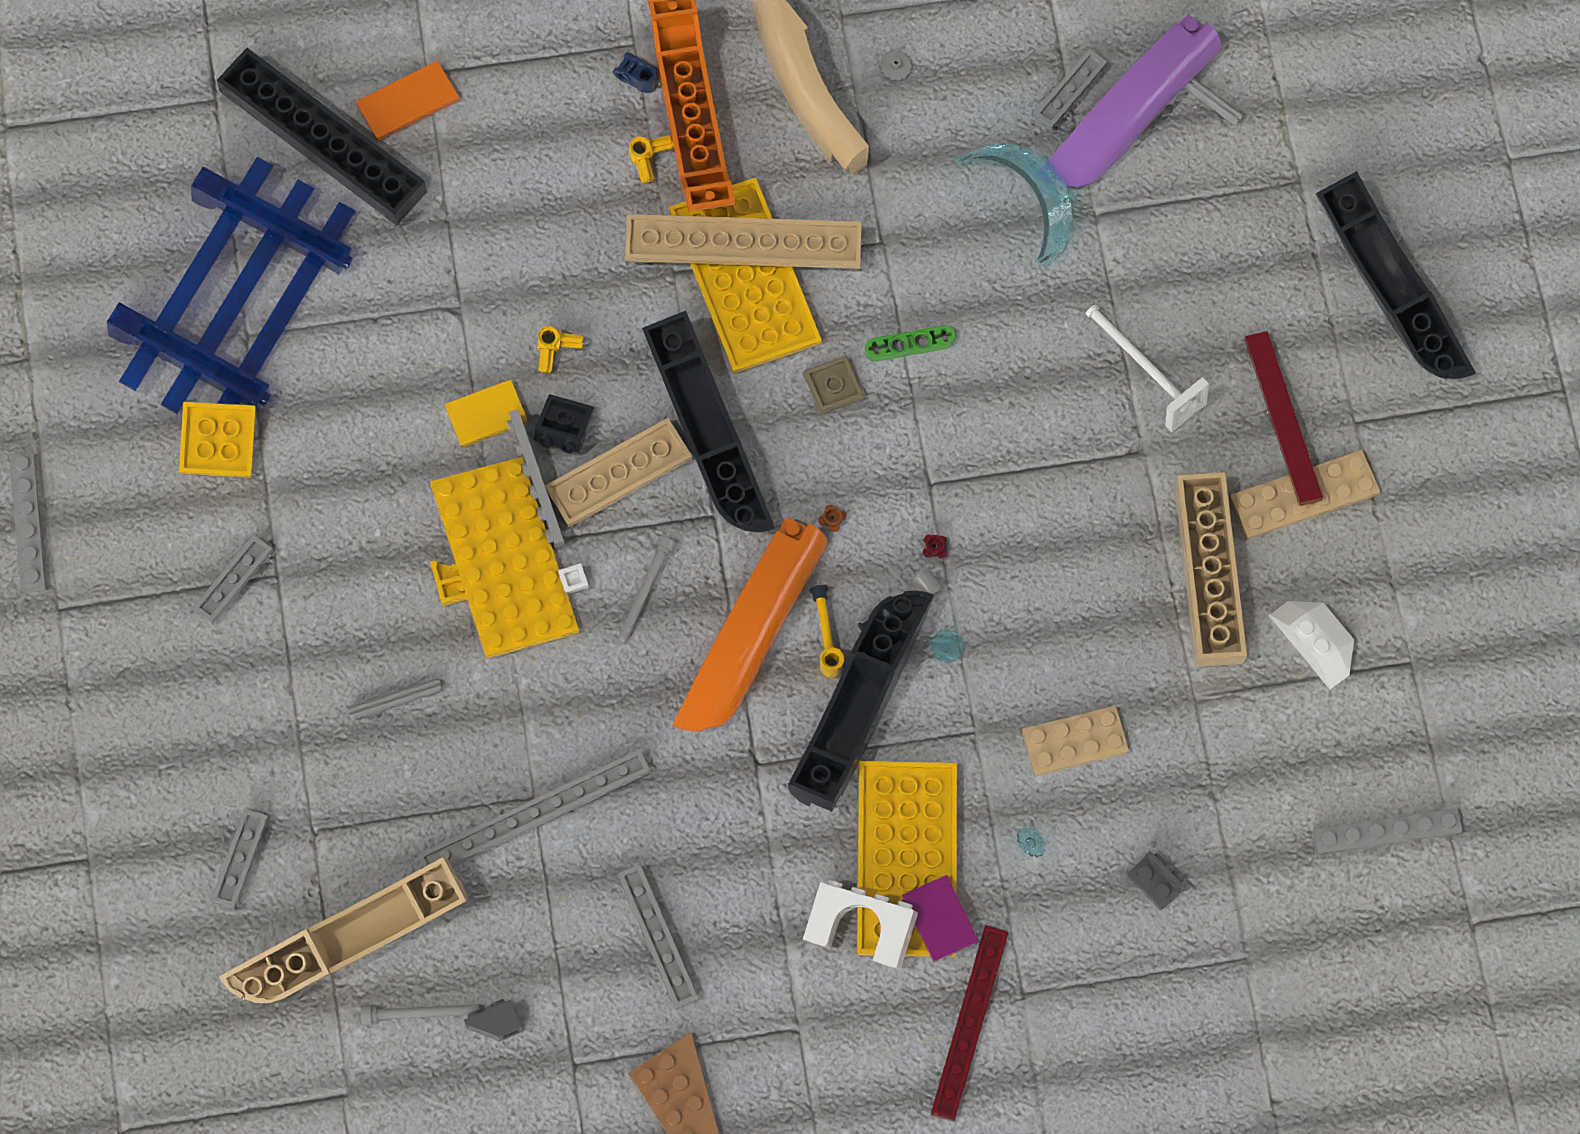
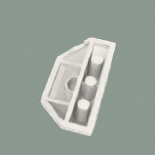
M1287 601L1269 615L1330 690L1350 675L1354 639L1324 603Z

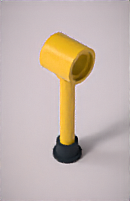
M816 585L811 587L809 592L813 595V601L817 604L825 649L820 655V671L828 678H835L843 671L844 655L839 649L834 648L826 605L828 586ZM828 659H835L838 664L831 667L825 662Z

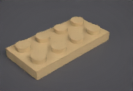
M1116 706L1024 728L1021 731L1034 777L1129 753Z

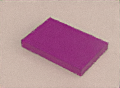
M947 875L902 894L904 902L913 905L912 910L918 912L915 925L933 963L979 942Z

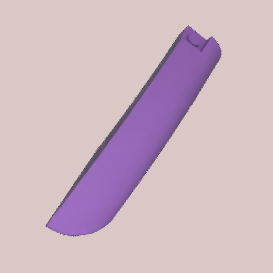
M1189 14L1179 24L1176 22L1098 102L1052 155L1036 177L1047 184L1059 188H1064V186L1081 188L1098 180L1129 150L1141 133L1185 85L1220 52L1221 40L1215 29L1209 23L1203 26Z

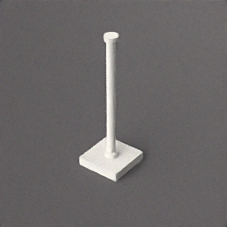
M1093 305L1087 310L1086 315L1089 318H1093L1175 399L1167 405L1165 426L1171 432L1207 404L1209 383L1203 377L1185 392L1181 393L1099 312L1097 305Z

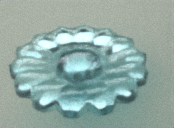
M950 630L940 631L931 641V651L934 652L933 656L945 663L949 661L954 662L957 658H960L961 653L964 651V642L961 641V636Z
M1027 827L1019 830L1017 842L1020 848L1031 857L1035 856L1038 858L1042 856L1046 851V843L1038 831Z

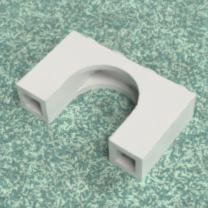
M831 880L828 881V884L820 882L803 940L831 949L841 918L854 908H869L876 913L881 924V934L873 961L901 970L918 912L912 910L913 905L898 901L897 905L888 903V897L875 894L874 898L865 896L866 891L855 887L848 891L842 889L843 884Z

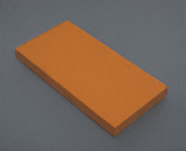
M435 61L355 102L376 140L380 141L460 100L439 62Z

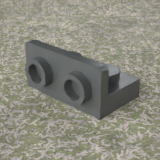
M1149 851L1126 876L1161 911L1183 890L1184 885L1179 874L1175 871L1171 872L1165 866L1166 862L1159 854H1153Z

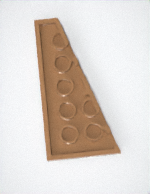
M691 1032L628 1073L667 1134H719Z

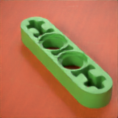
M942 325L872 338L865 345V355L870 361L878 362L948 349L954 344L955 332L950 326ZM941 333L950 336L948 341L944 342L943 338H940ZM931 334H934L935 344H932ZM923 336L928 340V344L920 347L915 343V339ZM894 341H902L905 344V348L901 351L894 350L892 347ZM885 343H888V353H886ZM876 345L877 349H880L879 354H874V351H870L872 346Z

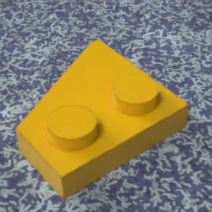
M430 561L442 607L467 600L456 564L450 566L438 564V561Z

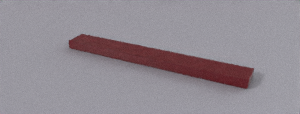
M1268 331L1247 335L1244 341L1298 504L1302 506L1322 501L1323 496Z
M987 925L984 927L930 1115L955 1122L1009 934L1008 931Z

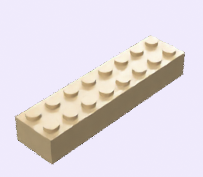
M1225 472L1178 475L1174 487L1195 667L1243 664L1247 657Z

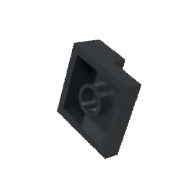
M549 394L535 427L534 440L543 447L553 445L560 447L563 452L568 454L573 452L579 453L594 413V407Z

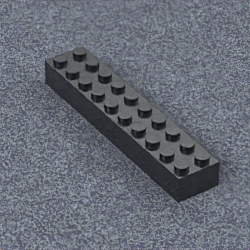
M246 48L217 79L220 93L396 226L427 193L426 184L423 179L249 48Z

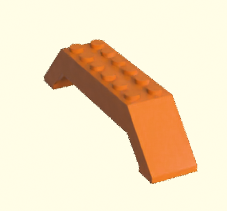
M648 0L657 69L673 143L680 188L687 209L691 212L734 205L735 198L732 183L726 170L702 48L696 1Z

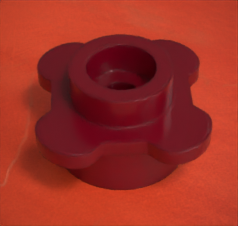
M928 534L924 537L925 549H923L922 553L925 557L937 556L939 559H942L946 556L944 548L947 539L945 536H931Z

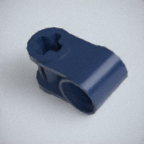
M626 52L623 55V61L612 71L615 77L641 92H653L658 85L655 68L635 55ZM644 77H651L648 81L642 80Z

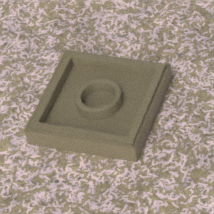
M847 355L803 371V376L820 416L864 400L865 396Z

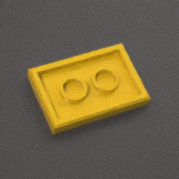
M511 379L444 404L461 448L509 431L506 421L510 420V411L518 409L523 425L528 424L527 417Z

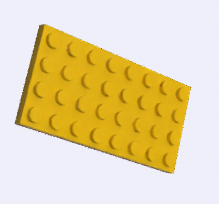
M756 177L732 185L735 198L734 205L691 212L688 211L685 201L668 207L670 216L773 219ZM689 263L733 374L822 344L821 337L792 267Z
M522 457L430 481V487L486 659L579 633L567 593L565 594L558 573L559 568L551 544L548 543L544 532L546 530L544 522L540 521L537 508H539L536 499L533 500L529 486H531L529 477H525L521 464H524Z
M859 761L857 888L866 891L865 896L874 898L875 894L889 898L888 903L897 905L898 901L904 902L902 894L947 875L957 895V763ZM859 907L857 908V955L874 956L881 934L880 920L872 909ZM914 925L905 956L930 957L916 925ZM956 953L948 957H956Z

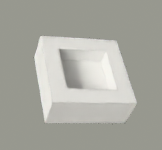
M581 563L558 570L565 594L567 593L568 595L589 588Z

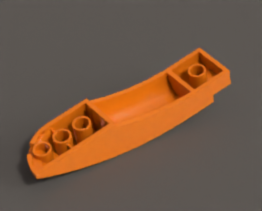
M786 517L733 606L672 726L685 731L701 732L703 729L717 728L723 725L736 713L760 672L795 602L828 546L826 536L811 523L806 527Z

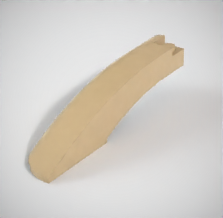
M752 0L758 31L767 59L790 107L828 160L832 163L837 159L845 171L848 169L852 175L867 166L869 145L844 116L828 92L810 52L807 41L808 27L786 0Z
M442 857L357 904L299 932L224 973L219 978L225 987L239 998L255 1003H270L281 1000L461 905L468 900L466 891L461 880L457 878L447 857Z

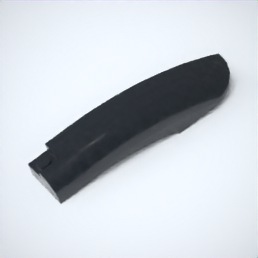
M904 591L903 594L894 597L890 595L873 609L850 652V657L820 723L788 783V790L801 803L809 807L812 803L832 812L840 796H843L896 687L931 606L934 594L923 591Z

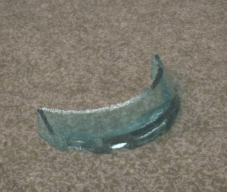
M1013 144L985 145L955 158L962 166H966L973 159L991 160L1001 163L1021 175L1036 194L1043 213L1044 236L1037 262L1046 268L1064 253L1068 244L1067 240L1071 222L1073 221V210L1071 209L1068 188L1061 175L1055 172L1054 166L1049 161L1028 148Z

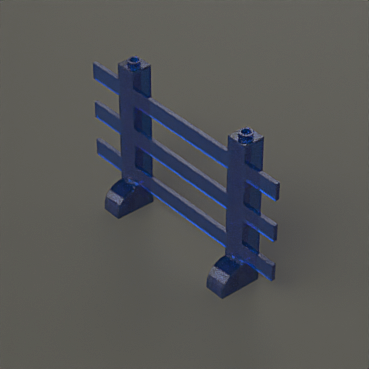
M256 157L239 186L203 166L191 185V201L207 209H215L217 207L223 210V213L156 321L147 318L118 302L107 320L108 336L125 344L134 343L140 346L120 378L119 383L136 391L158 356L182 369L161 403V406L177 415L183 406V402L187 400L199 379L223 392L217 404L239 405L242 402L245 405L256 406V411H258L261 405L265 406L271 397L269 393L270 385L256 376L321 268L324 266L339 275L343 268L345 270L349 268L353 257H351L352 248L338 240L355 214V210L339 202L322 231L297 218L314 191V188L298 179L281 208H278L256 196L273 169L272 164ZM242 221L264 233V236L198 344H195L173 332L239 222ZM284 244L306 257L238 368L215 355V352L280 245Z

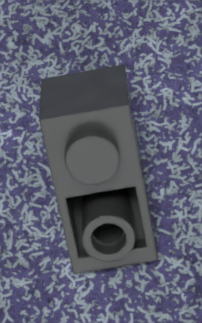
M498 1000L490 1005V1009L483 1012L481 1009L469 1013L467 1015L468 1018L464 1020L468 1030L497 1041H503L523 1032L510 1000Z

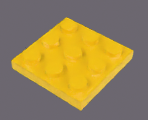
M183 402L179 474L251 478L256 406Z

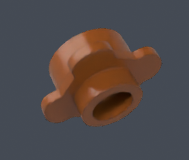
M827 505L823 515L818 518V522L822 526L829 527L832 532H837L840 529L839 525L841 522L846 520V513L833 505Z

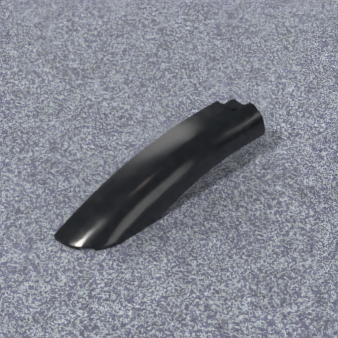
M1356 171L1315 193L1357 271L1415 361L1427 372L1444 379H1462L1476 374L1434 295L1429 291L1402 251L1358 172Z
M686 310L643 327L642 330L715 508L728 523L741 530L766 532L776 529Z

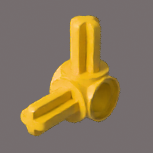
M669 135L651 140L648 137H635L631 140L628 155L632 164H636L642 183H649L654 180L649 161L652 159L653 153L673 148L672 139ZM640 145L645 149V152L638 154L634 152L633 147Z
M552 326L541 328L538 333L537 350L540 351L538 371L541 373H551L554 352H558L560 347L582 349L584 337L582 335L562 333V329H555ZM545 334H553L555 340L552 343L547 344L543 342L542 338Z

